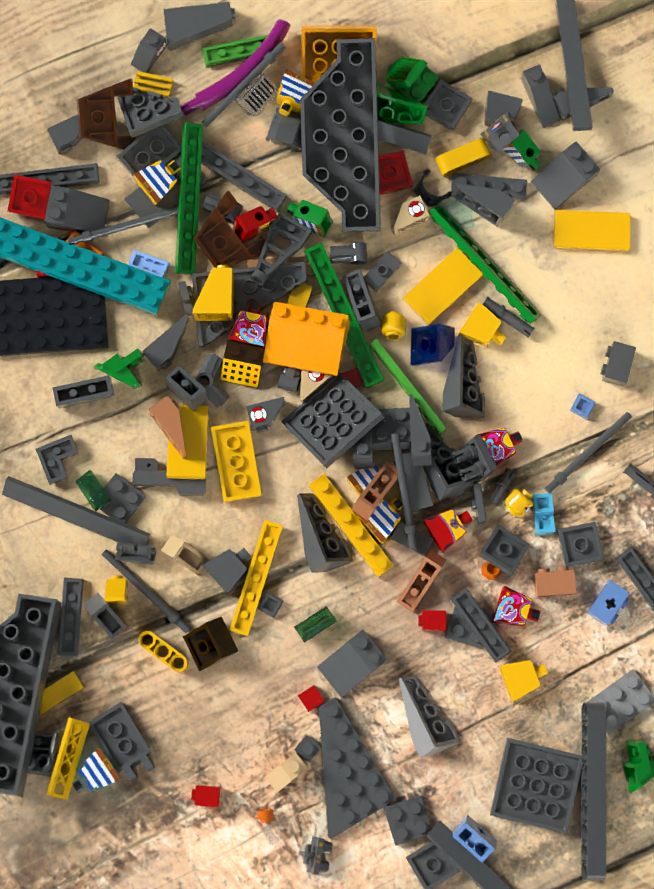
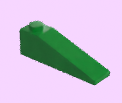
M377 83L379 119L400 124H423L427 105Z

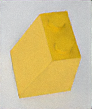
M218 265L217 268H212L193 307V315L196 321H234V273L228 265Z

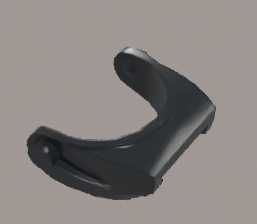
M426 169L423 172L422 178L413 190L417 196H421L423 202L428 207L435 206L452 196L451 191L443 196H434L425 190L423 181L430 174V169Z

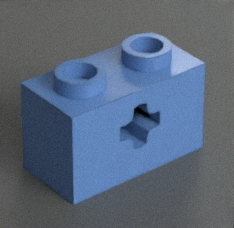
M609 580L586 613L604 626H607L609 623L612 625L619 616L616 614L619 608L623 609L630 599L627 597L630 593L612 580ZM612 600L613 602H612L611 605L614 606V607H610V608L608 609V608L606 607V606H607L606 601L608 602V601Z
M469 815L455 827L452 835L481 862L495 850L497 840Z

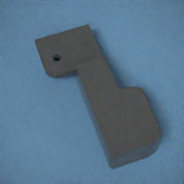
M135 458V470L132 476V482L135 486L177 487L180 496L205 495L206 479H170L166 476L167 470H158V461L156 459Z

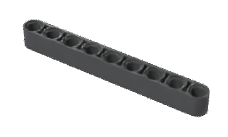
M584 702L581 709V874L584 880H604L606 877V706L603 702Z

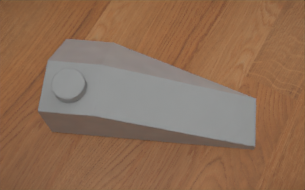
M415 675L400 678L399 683L411 738L420 758L433 756L460 743L461 740L449 719L445 720L439 711L441 709L438 705H433L428 698L429 693Z

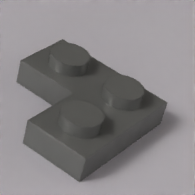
M72 435L36 448L50 485L68 478L61 460L79 454Z

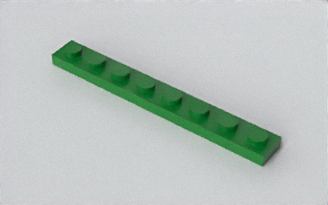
M188 122L183 123L175 273L192 275L195 274L197 243L193 238L198 231L203 125Z
M442 205L434 207L429 212L433 221L445 230V234L457 243V247L470 257L471 263L478 266L483 276L491 280L496 290L508 299V303L521 313L520 315L523 320L531 324L542 316Z
M322 242L304 250L331 311L349 315L350 327L346 344L366 388L383 382L382 374Z

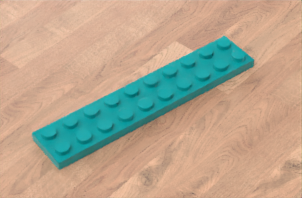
M0 217V258L157 315L169 288L170 280L74 244L69 245L66 241Z

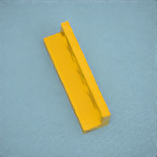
M68 718L46 795L68 800L90 723Z

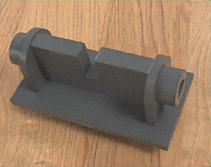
M123 541L117 543L115 560L154 565L156 548L152 547V545L138 544V549H134L135 543Z

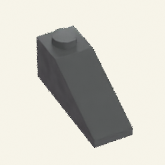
M539 64L524 70L520 79L542 128L559 122L560 118L541 65Z
M587 88L590 107L611 98L614 92L613 88ZM561 89L554 94L553 99L561 120L564 121L571 117L568 91Z
M78 114L47 128L59 154L71 151L82 139L79 135Z
M361 269L344 275L343 278L360 326L365 332L381 326L382 322Z
M184 315L143 350V354L158 371L161 369L165 370L172 364L171 361L190 322L187 315Z

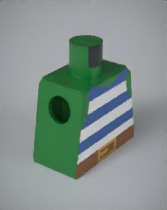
M520 130V135L503 149L519 166L528 165L532 171H535L541 165L540 161L536 158L540 154V150L525 130Z
M302 200L299 205L291 202L288 206L287 212L294 215L297 222L310 228L313 233L325 238L333 223L327 209Z

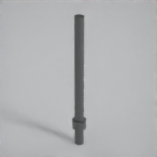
M280 42L271 53L268 52L263 57L264 60L201 123L207 128L269 64L272 65L276 61V57L286 47Z
M175 207L96 231L82 232V235L68 238L69 245L92 242V239L175 216L178 215V209Z
M626 412L562 472L559 471L554 476L555 479L544 488L545 491L551 493L558 485L565 483L567 477L632 418L630 413Z
M393 433L391 438L406 523L404 529L405 534L408 535L409 547L413 549L417 548L416 524H413L399 433Z
M107 549L102 553V556L168 617L172 624H176L185 633L191 629L180 618L181 615L172 611L120 561L115 560V556Z

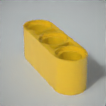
M480 138L441 154L435 158V161L442 176L446 177L485 161L492 154L486 141Z
M150 631L140 634L139 644L175 672L182 673L187 670L188 660L185 656ZM146 635L153 637V643L149 646L143 643V638ZM161 647L168 648L169 653L166 657L159 656L158 652ZM178 658L184 660V666L181 669H176L174 666V662Z

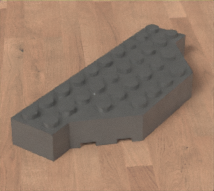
M375 38L337 40V60L300 99L303 176L342 212V232L381 231Z
M18 594L15 613L0 624V794L23 797L62 604L57 599Z

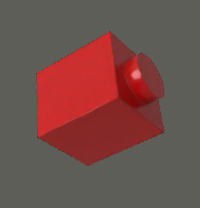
M423 610L422 615H418V627H422V631H446V610Z
M196 785V789H192L191 801H195V806L219 807L221 787Z

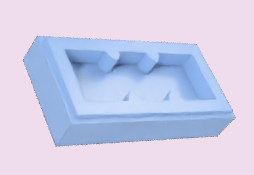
M134 249L128 265L165 278L170 262Z

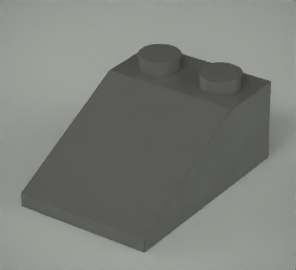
M575 141L534 177L531 183L555 210L598 175L600 168L578 142Z
M457 183L452 193L453 198L496 227H499L515 202V199H513L509 192L501 191L500 189Z
M51 185L44 222L48 228L72 232L77 231L79 233L105 228L110 200L71 188Z
M362 629L317 666V668L339 696L343 697L384 664L387 659Z

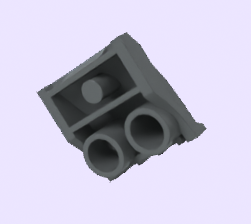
M276 107L266 141L271 139V142L275 144H284L292 149L302 151L301 113L291 111L288 116H284L279 112V108Z
M58 733L35 734L28 774L52 776L58 756Z

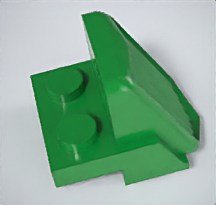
M408 56L400 57L389 65L385 79L388 82L386 84L388 88L421 102L439 79V76L427 67L428 63L425 60Z
M138 348L125 358L117 353L105 363L96 364L94 369L100 370L129 385L132 389H137L142 384L132 372L130 366L136 367L142 363L144 354Z
M626 741L629 761L622 762L630 793L642 788L654 778V756H650V749L645 741Z

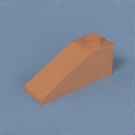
M167 396L149 408L150 416L184 459L186 453L179 414L180 406L175 400L172 401Z
M386 461L358 497L351 510L368 521L398 479L396 466Z
M430 549L397 600V603L413 612L445 564L446 559Z

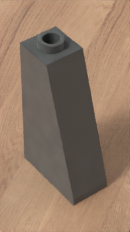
M230 2L163 9L168 51L175 50L232 27V19H236L235 9L230 7Z

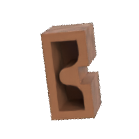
M569 567L557 568V571L550 572V569H538V573L533 575L535 598L576 594L574 570H569Z

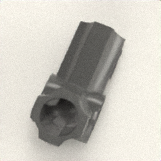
M207 353L196 381L199 383L201 378L208 380L209 385L203 386L206 390L207 398L219 408L230 397L214 381L223 359L215 354Z

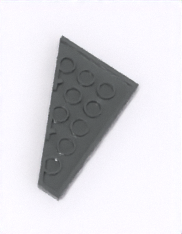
M305 262L283 264L268 277L262 286L256 284L251 279V275L256 270V267L232 269L234 273V321H196L199 348L206 346L233 329L240 310L248 311L250 301L261 303V311L306 283ZM210 272L192 274L195 303Z
M336 697L319 707L329 839H332L396 800Z

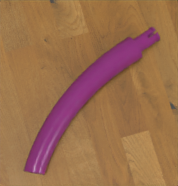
M277 20L263 43L245 62L218 82L195 93L196 98L180 105L184 115L187 116L201 107L205 110L226 98L264 60L263 57L268 52L271 53L280 42L282 43L291 27L290 23L285 20Z

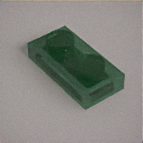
M87 471L75 481L95 511L111 501V498L93 471Z
M325 606L294 628L305 643L337 621L328 607Z

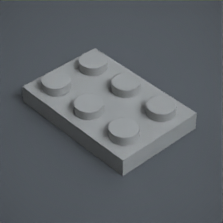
M632 669L587 702H603L605 704L606 733L610 735L652 705L654 697L635 670Z

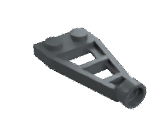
M279 212L269 228L256 270L251 275L252 281L258 285H264L270 275L304 246L312 234V230ZM280 235L291 241L292 244L287 249L281 250L274 246L276 236ZM269 251L280 256L274 264L265 261Z

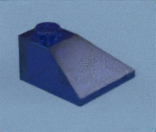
M434 324L411 328L410 366L442 362L455 345V327Z

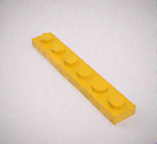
M325 474L309 484V488L377 578L394 566Z
M264 520L229 629L231 632L247 637L249 635L283 528L281 524Z

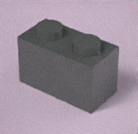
M616 341L611 346L608 345L605 356L608 357L607 363H603L600 373L603 375L602 381L624 387L628 381L636 347Z
M180 365L165 377L167 388L193 412L207 400L205 388Z

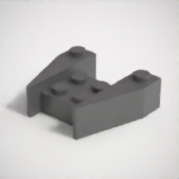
M412 394L409 395L410 408L378 409L384 418L353 445L355 469L374 468V451L393 450L391 438L393 433H399L401 449H411L413 466L432 465L430 436Z

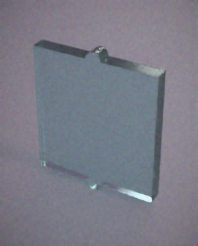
M458 200L435 205V207L442 205L463 229L475 227L471 215L472 210ZM441 227L442 234L445 235V230Z

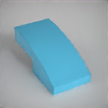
M552 493L533 494L536 536L554 535L556 531Z

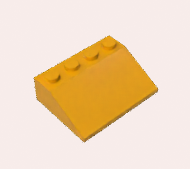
M302 25V76L316 82L337 60V40L375 38L376 40V25Z
M274 302L269 320L263 363L338 376L350 327L349 315Z

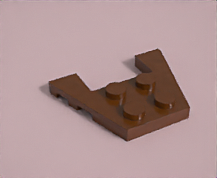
M132 78L77 99L80 138L121 150L127 148L137 139V136L134 138L131 136H117L114 97L134 96Z
M229 190L224 194L193 238L214 268H217L218 265L229 266L261 255L265 243L264 238L260 237L246 248L223 216L239 205Z

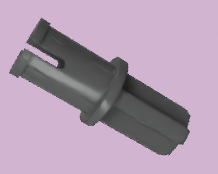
M505 469L503 476L499 482H496V488L489 498L492 504L499 505L506 491L509 492V486L517 475L516 472L513 471L512 473L511 469Z

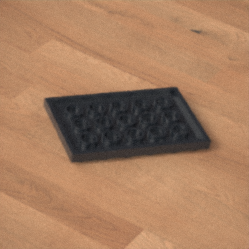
M54 277L0 281V357L109 348L105 296Z

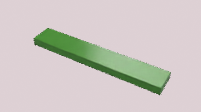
M377 339L373 340L370 348L408 396L413 395L418 409L439 435L443 434L447 428Z

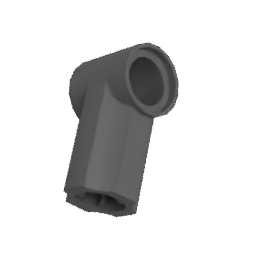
M209 193L205 198L202 208L212 213L221 198ZM240 203L223 216L228 223L234 224L236 217L240 215L243 208Z
M355 242L344 246H330L331 263H351L353 265L366 264L367 244Z
M285 367L284 371L281 372L278 388L297 393L301 379V369Z

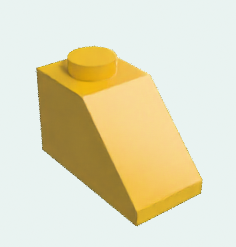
M122 575L111 576V579H106L105 602L108 604L128 603V580L123 579Z

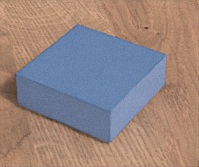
M579 393L570 411L587 420L596 402Z

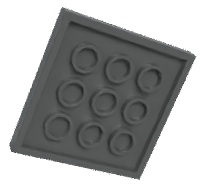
M339 372L338 376H332L289 414L282 423L327 469L378 424L384 416Z
M507 738L490 815L567 834L581 773V755Z

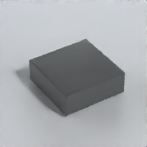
M266 592L257 609L275 618L284 601Z

